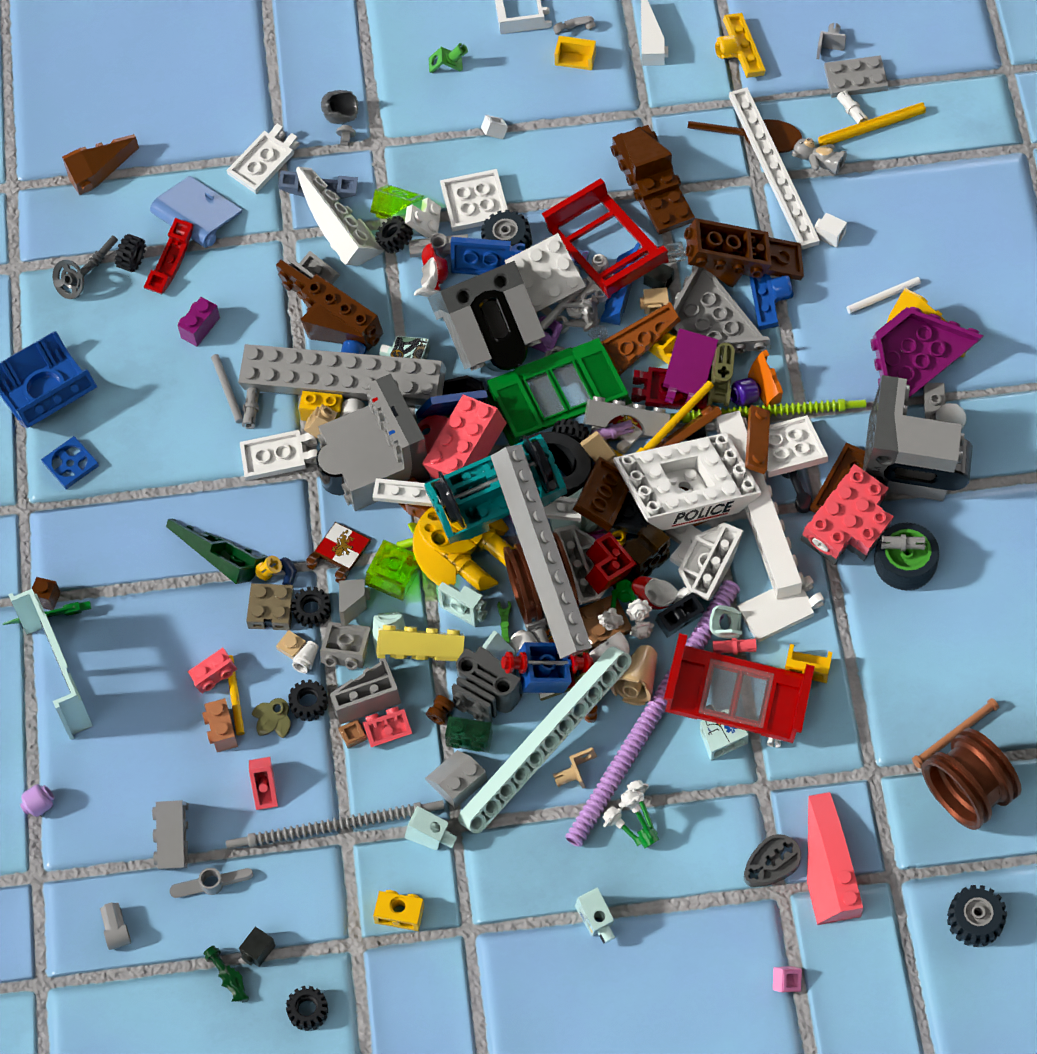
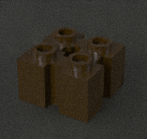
M652 524L642 527L636 539H629L623 545L626 552L637 563L629 573L634 579L641 576H650L656 567L659 568L670 558V549L668 548L670 546V537Z

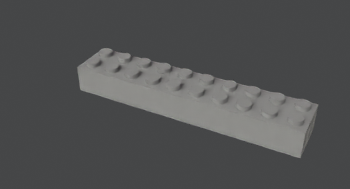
M245 344L238 383L244 390L253 387L256 390L259 389L260 392L302 395V391L339 394L343 395V399L356 398L369 401L367 397V391H369L368 383L391 374L405 402L409 405L422 406L430 397L443 394L446 367L439 360Z

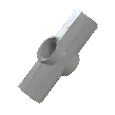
M436 233L430 238L409 240L410 257H422L424 247L432 243L436 255L445 258L448 254H451V237L468 238V234L445 236L442 233Z

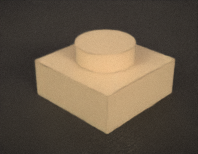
M288 630L276 645V648L293 659L306 645V641Z

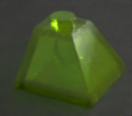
M385 185L375 190L370 212L376 214L377 218L387 219L422 200L424 195L395 186Z

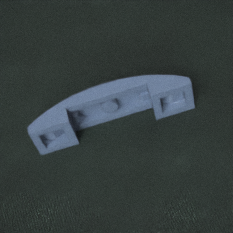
M280 170L278 189L305 197L297 172ZM338 176V180L322 179L328 185L326 189L336 193L340 199L356 196L358 177Z

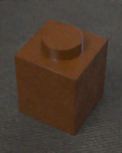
M36 577L32 586L34 594L38 595L44 609L54 610L61 593L57 582Z

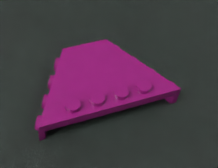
M906 307L875 332L873 339L870 340L871 349L876 352V359H874L875 369L880 374L878 386L882 375L907 379L906 385L910 386V398L980 341L984 335L979 334L980 332L973 328H962L957 322L943 321L938 315L921 313L922 310L919 308Z

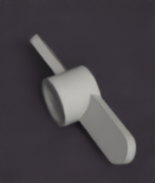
M206 868L200 873L198 879L172 885L170 894L174 898L200 892L215 895L225 885L251 879L253 872L251 869L245 868L220 874L215 868ZM210 876L219 878L214 886L207 887L203 885L205 879Z

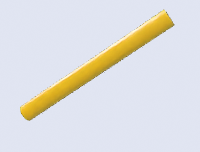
M229 655L234 663L233 655ZM234 671L228 678L236 735L240 736L244 735L245 732L236 672Z

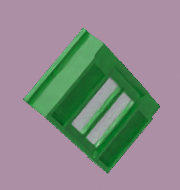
M599 338L573 348L564 349L487 380V400L491 406L498 408L507 424L502 431L510 446L520 443V439L523 438L524 434L529 436L554 426V423L558 420L573 419L585 414L587 399L593 400V396L606 398L605 402L613 403V400H622L626 402L625 406L632 404L629 394Z

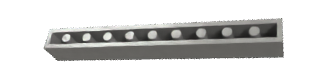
M522 444L505 447L491 455V459L560 659L578 655L592 648L524 449Z

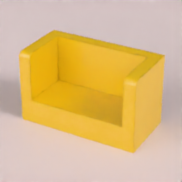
M559 36L554 53L555 65L592 70L596 56V41Z
M790 644L785 670L803 674L806 664L813 665L815 668L812 681L827 683L833 652L828 651L826 658L793 651L794 644Z

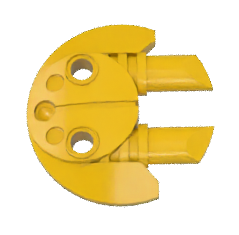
M431 507L421 516L415 527L412 541L413 552L421 570L436 585L439 586L442 582L447 585H455L456 575L459 574L480 592L498 585L499 582L476 564L470 555L479 546L481 549H486L506 566L503 549L507 546L511 550L514 548L500 536H504L509 528L502 519H499L489 524L490 531L471 539L450 544L434 507ZM449 521L453 532L456 533L463 530L458 522L451 524Z

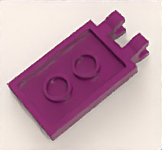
M679 328L663 386L668 388L665 402L673 404L677 391L688 394L687 403L707 382L718 339Z

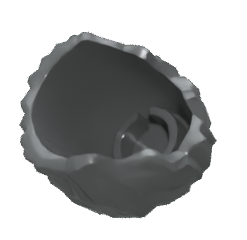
M330 91L323 96L321 109L324 113L323 115L330 123L344 124L357 118L358 100L352 91Z

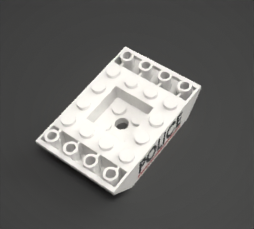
M727 433L613 458L616 467L646 521L662 531L737 514L762 493L749 470L745 468L744 461ZM679 487H686L688 490L685 491L684 489Z

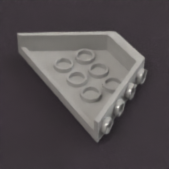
M692 266L691 275L685 278L681 293L678 292L674 299L673 307L681 321L670 332L677 337L678 330L681 328L718 339L717 347L721 343H729L734 347L735 353L738 354L746 351L762 352L771 349L770 338L763 336L717 278L704 268Z

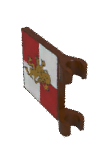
M335 522L315 551L306 559L308 563L307 568L314 570L320 558L340 567L335 573V581L337 583L346 580L350 570L370 544L371 539Z

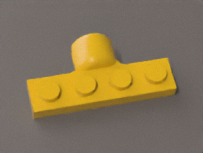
M743 14L724 15L723 21L729 35L717 38L715 43L717 57L720 59L738 58L746 78L764 76L765 67Z

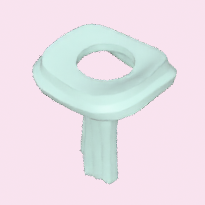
M726 605L715 606L711 612L709 622L711 633L722 638L738 639L742 634V631H740L741 612ZM723 614H727L731 620L730 627L727 630H723L719 624L720 617Z

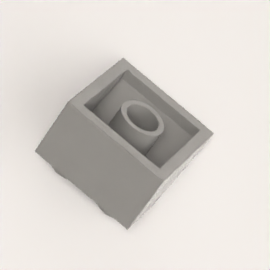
M457 750L430 773L425 780L455 809L487 782L486 771L471 756Z

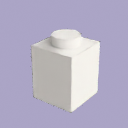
M825 213L822 219L819 218L814 229H816V233L821 241L837 247L846 234L847 222Z

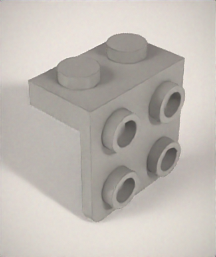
M311 251L308 252L300 263L296 262L289 255L286 258L290 266L309 279H312L317 274L333 285L340 276L337 271Z

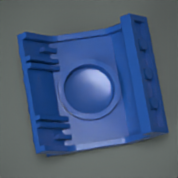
M56 331L51 332L0 362V397L21 426L25 428L31 427L97 388L88 369L81 370L67 351Z

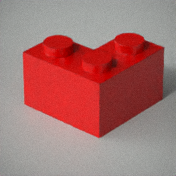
M608 532L595 540L586 552V555L595 566L585 579L596 593L600 594L627 577L637 563L611 532Z

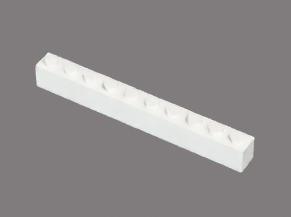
M740 411L718 416L715 425L717 433L728 434L745 463L748 428L746 418H742ZM749 470L762 493L744 509L776 599L800 594L804 584V577L802 572L797 570L798 561L796 555L791 554V541L789 537H785L784 522L782 519L779 520L777 503L771 499L773 494L771 486L766 485V473L761 474Z

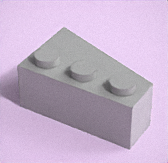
M381 658L378 664L371 669L366 668L358 678L349 680L330 693L333 708L340 725L401 704L398 688L386 658Z

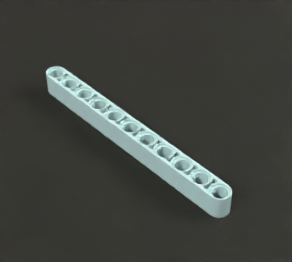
M616 647L608 648L463 808L458 817L459 823L473 833L478 834L482 832L628 670L632 662L631 656Z

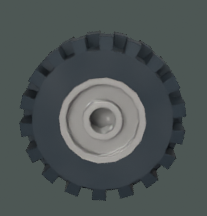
M497 211L496 215H490V219L486 218L484 221L485 225L481 227L482 239L511 241V246L523 243L525 244V250L532 246L529 222L524 218V215H518L517 211Z
M971 885L969 889L965 887L960 893H956L948 909L947 923L951 925L950 932L957 934L956 939L958 941L962 938L967 946L969 943H973V947H978L981 943L983 946H986L989 941L994 942L997 936L1001 934L1006 923L1007 911H1004L1006 908L1005 902H1000L1002 897L999 894L996 896L993 894L995 890L990 888L987 891L983 885H980V888L977 889L976 885Z

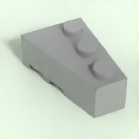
M183 800L156 802V807L152 808L153 820H156V829H153L154 843L157 842V851L154 852L153 859L154 865H157L158 869L187 868L188 841H186V829H188V821H186L185 810H188V803Z

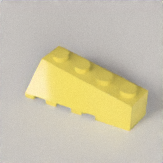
M383 625V628H378L376 655L377 658H385L386 654L395 659H404L407 656H411L412 659L428 660L430 657L436 661H457L464 651L465 636L460 634V630L447 629L446 633L438 632V628H426V631H417V627L404 626V630L396 629L395 625Z

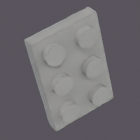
M881 55L824 63L831 98L837 97L843 91H847L849 95L888 90V82Z

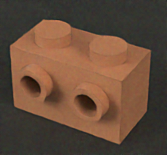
M226 699L205 703L206 712L202 714L205 725H210L211 731H207L210 744L214 743L217 752L238 747Z

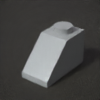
M365 579L339 581L341 626H346L367 609L366 600H370V588L365 587Z

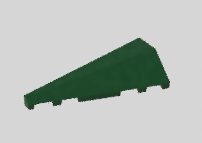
M172 518L167 521L166 527L235 584L250 582L256 575V566L261 562H265V559L268 557L267 555H253L251 549L246 548L243 550L234 545V542L206 531L204 533L195 532L193 526L187 525L185 527L176 522V519Z

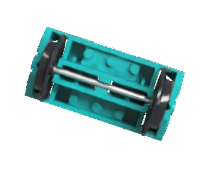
M524 434L523 442L516 445L522 444L543 507L567 494L566 485L558 466L554 464L553 454L549 451L542 435L539 434L529 439ZM491 455L444 476L439 471V478L424 484L425 491L438 515L450 544L471 539L490 531V523L510 515ZM554 479L557 487L549 492V482ZM449 521L451 524L458 522L463 530L456 533L453 532Z

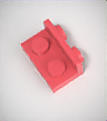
M222 647L189 670L188 673L194 681L195 687L203 694L205 691L213 689L221 680L229 678L237 670V667Z
M396 706L387 709V714L378 716V713L365 717L366 721L362 722L365 728L370 747L412 734L405 709L399 710V707Z

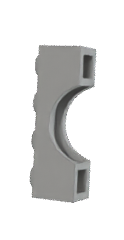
M593 396V400L587 399L583 424L606 428L613 418L619 415H628L638 421L643 435L654 437L670 420L671 414H666V409L654 407L653 411L645 410V405L633 404V407L625 406L626 402L613 400L612 404L605 402L606 398Z

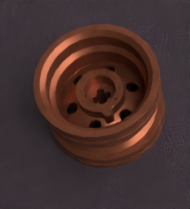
M555 532L553 536L579 608L578 595L571 567L563 544ZM519 543L514 544V549L512 550L509 546L504 547L503 552L507 573L517 606L525 624L532 623V619L536 621L542 620V613L544 611L521 545Z
M966 728L960 735L952 739L951 751L949 753L936 752L930 759L922 763V775L935 799L958 823L971 830L979 829L983 823L991 819V808L994 805L1006 806L1013 799L1017 798L1022 791L1019 777L1004 753L989 738L971 728Z

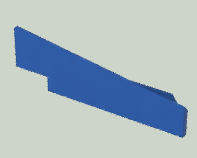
M637 243L634 248L619 255L616 263L641 249V245ZM638 259L634 260L633 262H631L630 264L626 265L625 267L621 268L613 274L615 275L616 273L630 266L634 262L638 261ZM632 282L613 293L606 300L605 310L600 322L615 325L621 324Z

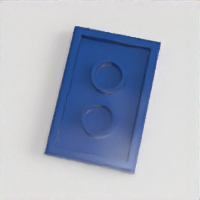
M486 390L430 397L416 411L417 419L432 415H451L462 395L483 402L488 397Z

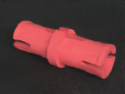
M732 638V640L713 641L714 653H733V655H737V653L757 652L756 638L744 640Z

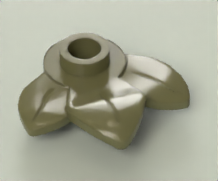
M275 698L270 703H260L254 708L252 715L259 719L256 726L259 736L267 735L274 730L281 738L287 735L291 727V721L288 717L289 705L284 699ZM277 705L281 706V710L279 712H275V707Z

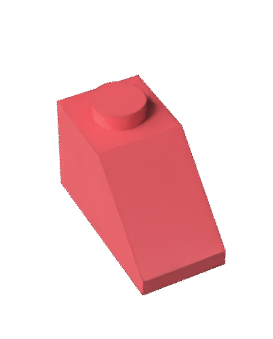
M271 757L249 760V774L256 810L278 807Z

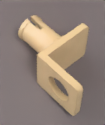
M593 747L569 756L572 763L571 768L553 774L558 787L577 780L582 789L586 788L577 765L597 757Z

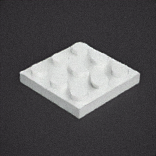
M497 169L440 180L452 232L485 225L484 221L486 218L490 219L491 214L496 215L497 211L505 212V210H508Z
M558 233L504 261L505 264L515 261L536 313L586 287Z
M808 415L770 425L766 471L768 478L828 462V455Z

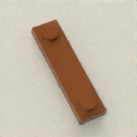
M706 406L700 411L701 414L666 437V439H663L655 448L680 443L720 416L722 411L718 406Z
M751 405L748 411L745 468L765 474L768 465L770 411Z

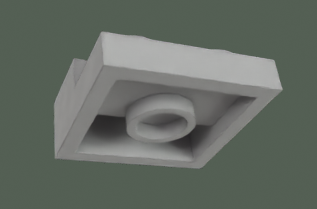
M329 622L320 650L321 663L328 667L342 665L351 670L357 667L363 668L371 627L352 624L341 626V623Z

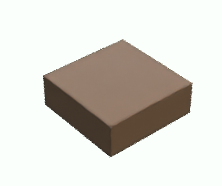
M358 719L338 728L347 748L367 740V736Z

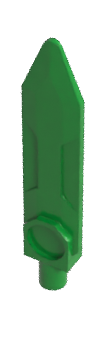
M90 601L66 604L63 608L46 611L45 614L47 618L61 614L74 615L92 608ZM18 617L16 619L4 622L3 625L18 624L21 622Z

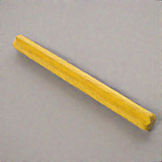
M923 102L819 136L818 143L820 146L834 144L926 112V107Z

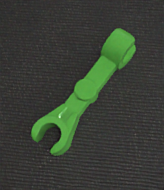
M508 601V607L502 609L501 603L498 602L497 609L501 617L502 638L509 644L508 618L511 612V603Z

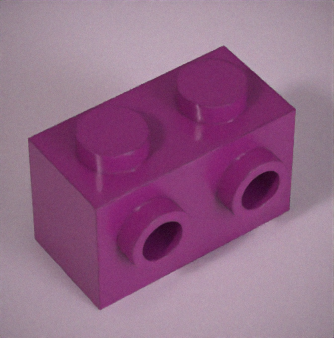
M203 297L194 302L189 312L178 322L177 326L181 338L197 347L220 319L218 307Z

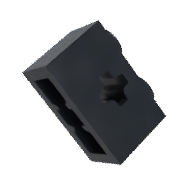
M692 592L659 613L655 621L668 638L701 617L705 609Z

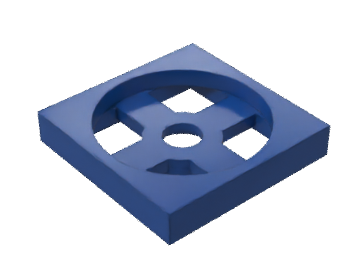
M75 436L41 459L42 463L65 489H68L99 466L98 462ZM71 447L80 450L74 456H69L65 451ZM59 457L62 460V465L54 470L52 462L55 458ZM87 458V464L85 468L81 470V468L79 467V462ZM70 460L74 461L73 466H67L66 464ZM65 472H72L74 474V476L61 475H63Z

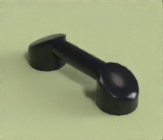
M797 470L781 474L784 478L791 480L797 494L795 501L796 510L800 513L809 512L812 498L808 493L804 492L797 475Z

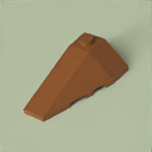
M133 134L113 139L110 144L103 145L101 142L97 143L94 148H79L62 156L70 182L78 194L81 195L91 191L103 182L138 150L139 146L136 136Z

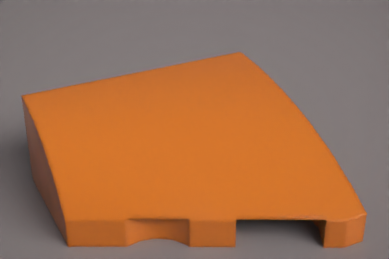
M767 350L762 351L758 355L748 373V378H752L759 384L761 388L759 397L765 407H768V404L773 406L774 404L781 403L783 394L775 369L770 368L767 364V357L769 356Z

